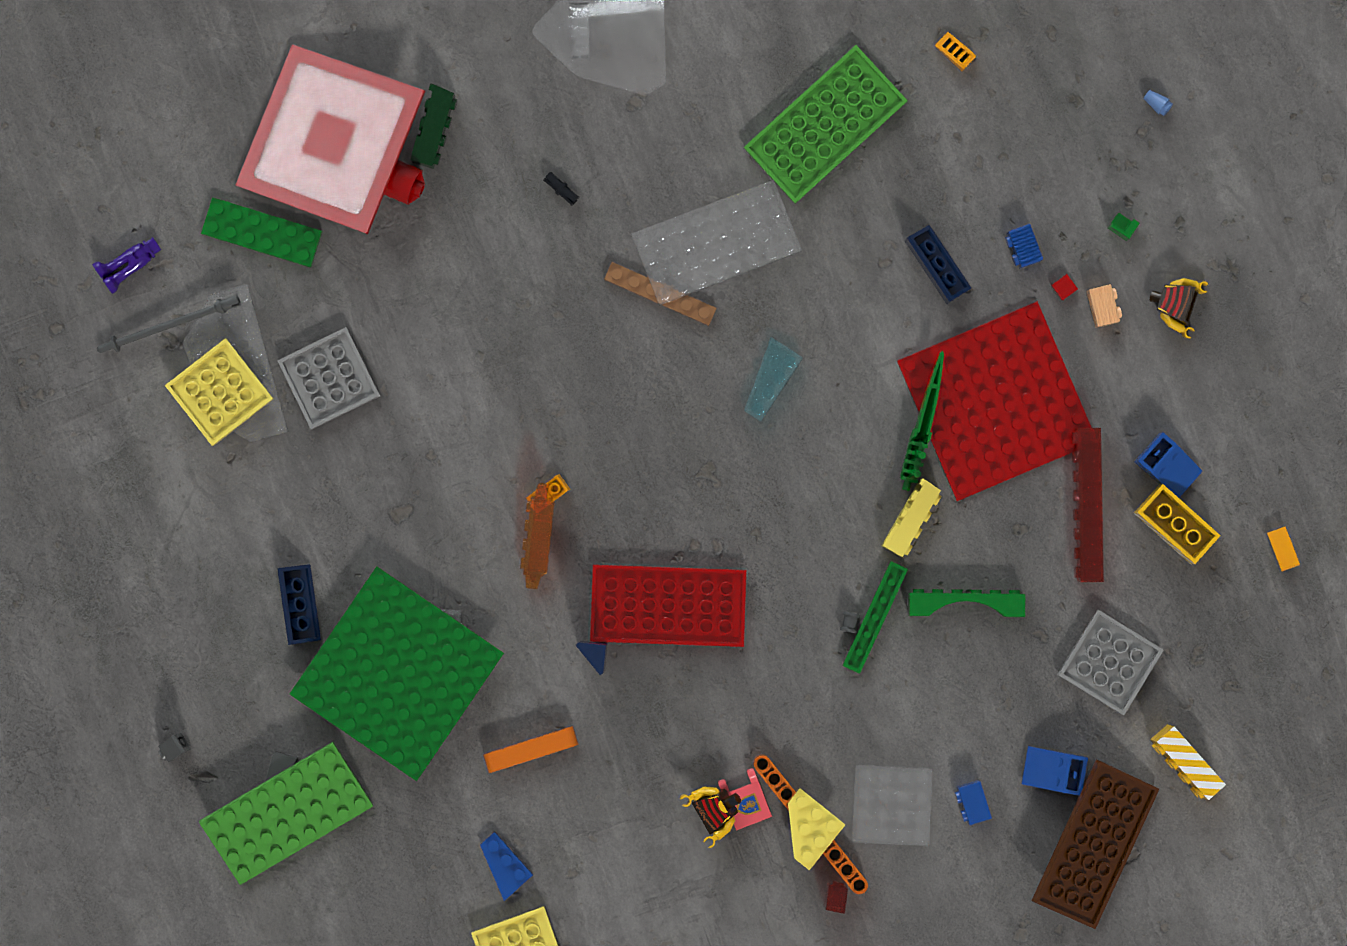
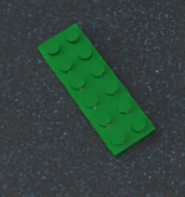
M212 197L201 234L311 268L322 231Z

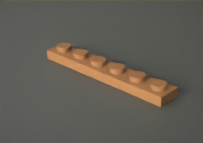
M614 262L611 263L604 280L707 326L710 325L717 309Z

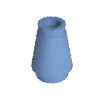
M1151 90L1143 98L1158 115L1165 116L1173 105L1169 98Z

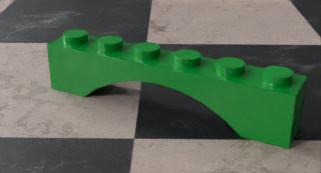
M913 589V593H908V616H930L945 605L970 601L987 605L1003 617H1025V594H1020V590H1009V594H1001V590H990V594H982V590H970V593H963V589H951V593H944V589H932V593H924V589Z

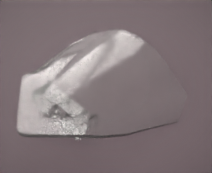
M558 0L533 27L534 37L578 77L642 95H647L666 84L664 0Z

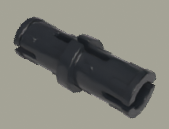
M549 172L543 181L555 190L556 195L563 197L571 206L578 201L579 196L568 187L566 182H562L553 172Z

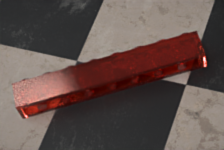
M1075 428V432H1072V443L1075 444V451L1072 452V462L1075 463V471L1072 473L1073 482H1076V490H1073V501H1076V509L1073 510L1076 528H1074L1073 536L1074 540H1077V547H1074V559H1077V567H1074V577L1077 578L1078 582H1104L1101 428Z

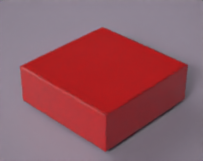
M1067 274L1051 285L1062 301L1078 290Z

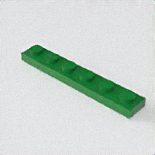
M890 561L842 666L859 674L861 673L908 571L907 568Z

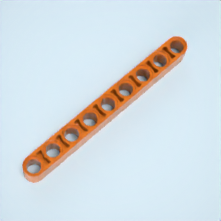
M766 755L756 756L753 761L756 771L788 810V802L796 791ZM761 758L766 759L768 762L764 769L757 767V761ZM771 774H778L780 777L779 782L776 784L770 783L769 776ZM790 789L792 792L791 797L788 799L782 798V790ZM833 840L823 855L854 893H865L868 888L866 879L836 841ZM836 849L840 852L837 859L829 857L831 850ZM847 864L850 865L852 871L849 874H843L841 871L842 867ZM856 880L864 882V886L861 889L854 888Z

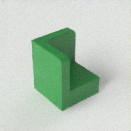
M1118 213L1107 229L1127 241L1140 223L1135 219L1131 221Z

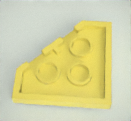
M799 788L788 802L794 859L810 870L844 828L845 824Z

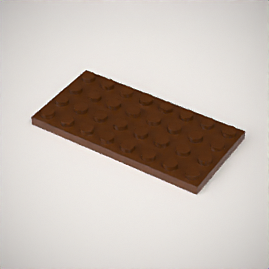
M1096 759L1031 901L1096 929L1159 792V788Z

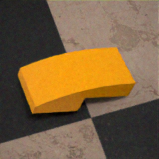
M558 474L526 497L534 510L539 513L569 491L570 488L561 475Z
M1286 527L1268 532L1267 535L1281 571L1299 566L1300 563Z

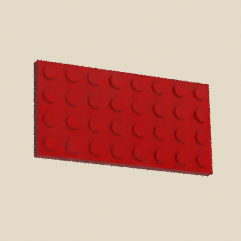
M593 565L590 642L744 647L747 570Z

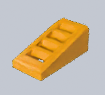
M949 32L935 45L962 72L976 58V55ZM949 39L951 42L944 48L942 45ZM955 44L957 47L950 53L948 50ZM960 49L962 52L956 58L954 55ZM964 55L968 56L963 62L959 61Z

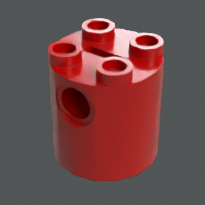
M398 160L384 195L409 205L419 198L424 190L423 170Z

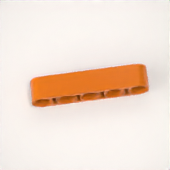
M571 726L483 754L488 772L492 773L579 744L574 728Z

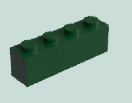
M430 83L431 98L426 99L424 105L426 116L421 118L419 124V131L421 132L420 135L417 134L410 160L412 163L434 169L435 164L438 165L440 162L441 154H439L441 146L444 147L447 136L444 133L446 128H450L452 121L450 113L451 110H455L457 99H455L453 92Z

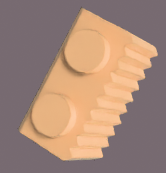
M1111 284L1086 291L1095 328L1120 322L1122 312L1121 308L1116 306L1117 292L1115 288H1112Z

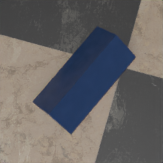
M930 225L906 238L905 243L946 304H949L971 289V286Z
M311 565L277 568L288 645L321 640Z
M587 641L578 642L576 647L599 675L603 674L606 666L608 644Z

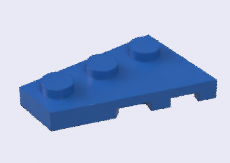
M496 832L492 833L480 844L505 901L533 874Z

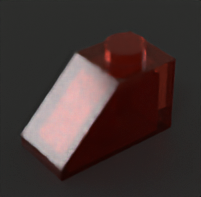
M833 881V883H828L823 904L825 910L845 914L848 888L844 886L843 882Z

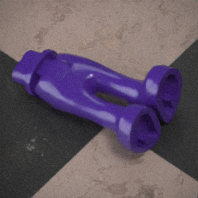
M154 238L147 242L145 240L142 241L143 244L139 243L132 246L109 263L104 264L97 261L92 264L112 294L118 290L119 284L123 280L147 265L152 258L156 257L155 254L161 251ZM128 263V265L124 269L108 277L119 267Z

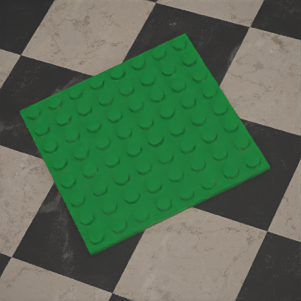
M376 566L300 677L290 695L403 773L418 781L504 653Z

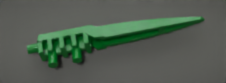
M943 351L939 353L925 392L915 429L912 430L899 477L904 480L902 490L910 491L911 483L918 484L919 480L917 478L921 476L919 468L924 465V463H921V460L926 457L924 449L928 448V442L932 435L930 430L942 377Z

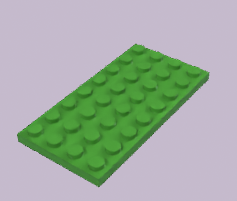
M855 45L744 146V149L792 202L796 204L907 103L908 100L861 49Z
M331 742L199 820V823L241 885L373 807V803L335 743Z

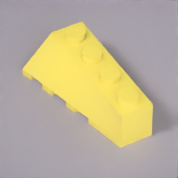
M920 479L881 546L900 557H903L904 554L908 555L913 547L911 545L913 538L917 539L922 532L920 526L923 521L927 522L932 514L930 512L932 505L936 506L942 496L939 495L941 490L927 480Z

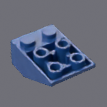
M1164 432L1159 433L1134 461L1158 484H1164L1178 498L1202 473V470Z
M1028 746L1021 784L1080 796L1084 785L1088 758Z

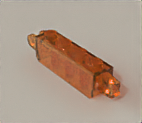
M545 483L537 485L535 496L531 497V501H527L526 512H529V520H525L524 531H528L527 539L523 538L522 550H526L525 558H521L520 569H524L523 575L526 576V588L538 589L540 578L548 570L555 502L552 498L547 497L548 486Z

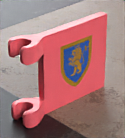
M753 768L747 770L751 783L735 790L729 791L724 779L718 781L720 790L725 789L729 796L737 793L741 798V803L736 805L738 813L734 815L736 831L772 817Z

